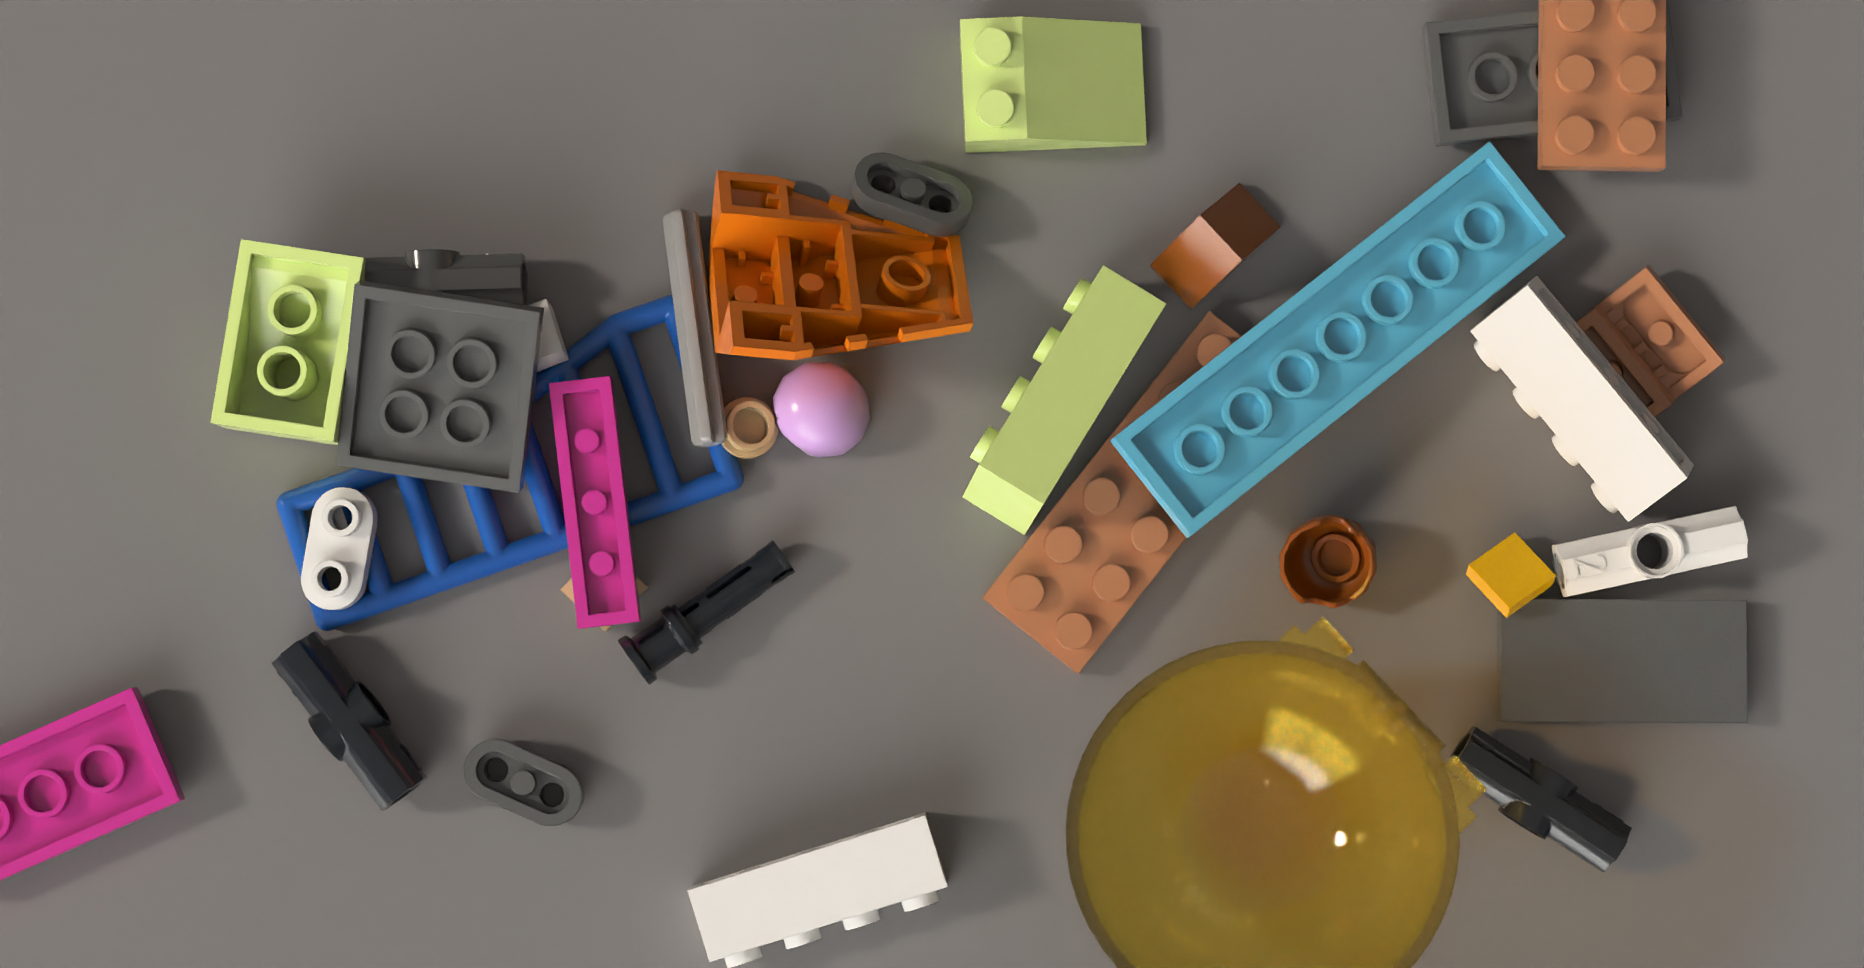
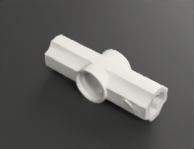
M1730 506L1552 545V564L1556 575V582L1561 589L1563 597H1569L1745 559L1748 557V538L1744 521L1740 517L1737 507ZM1646 534L1654 537L1662 548L1660 562L1652 569L1645 567L1637 556L1638 542Z

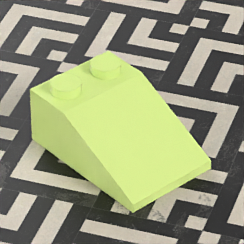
M1023 16L960 19L965 153L1142 146L1147 144L1141 23Z
M241 239L210 423L226 429L338 445L354 284L359 280L364 281L365 258Z

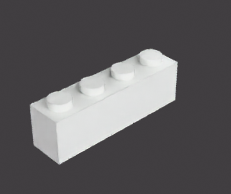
M1538 276L1483 318L1470 331L1477 339L1473 345L1483 362L1493 371H1498L1500 368L1516 386L1512 392L1518 404L1532 418L1542 417L1555 433L1552 437V442L1557 451L1572 466H1576L1578 463L1581 464L1595 481L1591 484L1594 495L1609 512L1614 514L1619 510L1629 522L1688 478L1694 464Z
M925 812L693 885L687 891L709 962L724 958L727 968L761 958L760 946L783 939L786 949L816 941L822 938L819 928L835 922L843 921L845 930L880 920L878 909L901 902L904 912L933 904L939 901L937 890L948 887V882Z

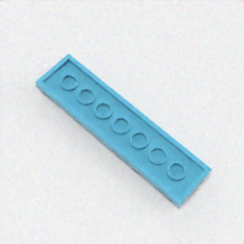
M1489 141L1122 430L1110 442L1185 537L1188 538L1566 236Z

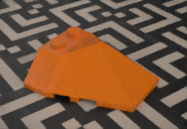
M717 170L708 256L715 353L798 360L971 331L974 322L959 235L936 237L886 219L880 220L848 209L850 200L831 194L828 203L793 191L794 181L778 176Z

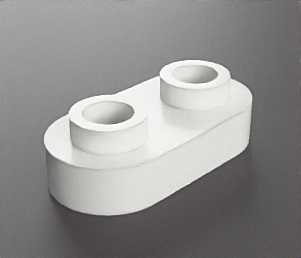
M346 487L331 489L316 501L312 511L301 573V586L308 600L322 609L342 610L351 607L362 597L366 589L378 519L376 508L371 499L358 490ZM346 506L352 513V522L347 528L339 530L334 526L332 517L336 509ZM331 567L337 568L342 577L341 584L333 591L327 590L322 584L323 573Z

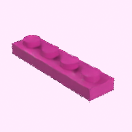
M611 376L549 383L577 628L586 629L642 622L613 378Z

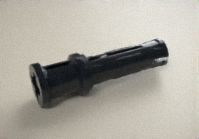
M772 540L756 552L755 555L719 578L693 599L688 600L679 608L676 604L671 607L667 605L661 609V618L634 637L630 638L625 635L618 642L636 669L650 685L657 680L656 673L685 652L690 654L699 650L698 646L703 644L700 638L760 597L762 593L795 573V570Z

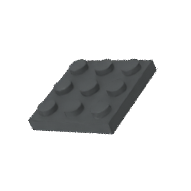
M359 280L354 284L336 465L519 493L524 485L544 308Z

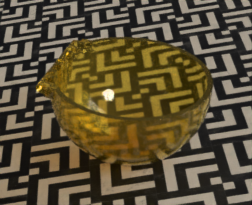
M1322 616L1305 633L1294 624L1277 641L1241 640L1217 644L1188 653L1146 676L1119 700L1094 732L1081 757L1073 779L1067 807L1065 829L1066 855L1070 879L1078 905L1089 929L1102 950L1117 968H1411L1432 941L1444 918L1458 871L1459 834L1477 818L1469 806L1487 788L1455 755L1445 763L1443 762L1439 752L1446 745L1364 659L1357 665L1346 660L1355 649Z

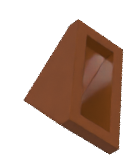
M1238 183L1200 214L1150 264V267L1192 310L1280 229V226L1252 195Z

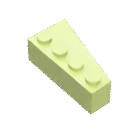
M1104 265L1092 283L1081 278L1063 307L1064 310L1072 314L1071 318L1062 332L1051 326L1032 357L1042 363L1031 382L1020 376L1001 406L1011 414L1000 432L989 426L972 452L970 458L980 464L962 497L1025 535L1166 303Z

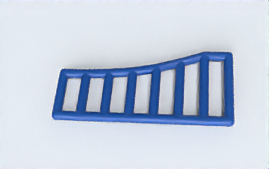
M672 295L609 316L566 350L569 360L536 373L533 403L550 392L549 383L580 380L579 369L607 347L610 348L658 488V492L627 502L630 527L735 491L744 482L738 458L727 452L719 444L708 447L716 471L681 483L631 337L633 333L665 322L682 370ZM532 421L524 477L543 531L508 543L490 488L463 485L485 552L453 563L450 562L422 478L352 468L284 492L276 501V506L301 578L309 533V524L304 511L314 508L316 501L331 489L346 487L362 492V490L396 477L427 572L393 583L377 534L375 533L367 579L369 592L364 593L354 605L342 610L322 609L308 600L316 625L323 631H331L568 549L565 518ZM343 506L341 508L347 526H349L352 522V513L349 508ZM324 572L322 575V584L327 590L331 591L326 574Z

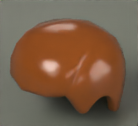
M1331 514L1318 515L1302 523L1290 533L1279 554L1280 578L1292 596L1302 604L1312 603L1329 608L1347 605L1367 592L1377 571L1375 543L1358 522L1343 516Z

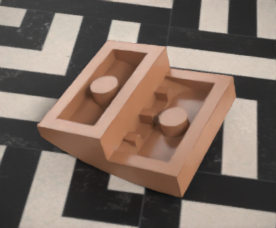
M1649 264L1576 321L1583 332L1654 417L1671 406L1675 399L1722 365L1726 360L1720 350Z

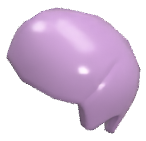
M830 361L802 363L782 378L773 396V414L776 417L775 423L780 432L791 443L810 456L821 458L845 454L862 441L871 421L868 395L864 387L849 371Z

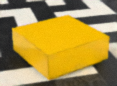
M1515 532L1470 563L1466 572L1470 580L1506 618L1550 588L1556 577Z

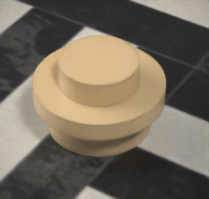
M743 397L730 402L724 407L728 437L721 445L727 452L738 458L752 459L766 453L773 446L777 438L778 427L775 423L776 417L766 403L756 398Z

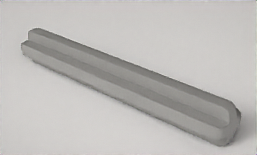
M678 209L664 215L663 228L690 434L694 446L711 447L725 442L728 435L717 353H715L713 322L699 217L694 210Z

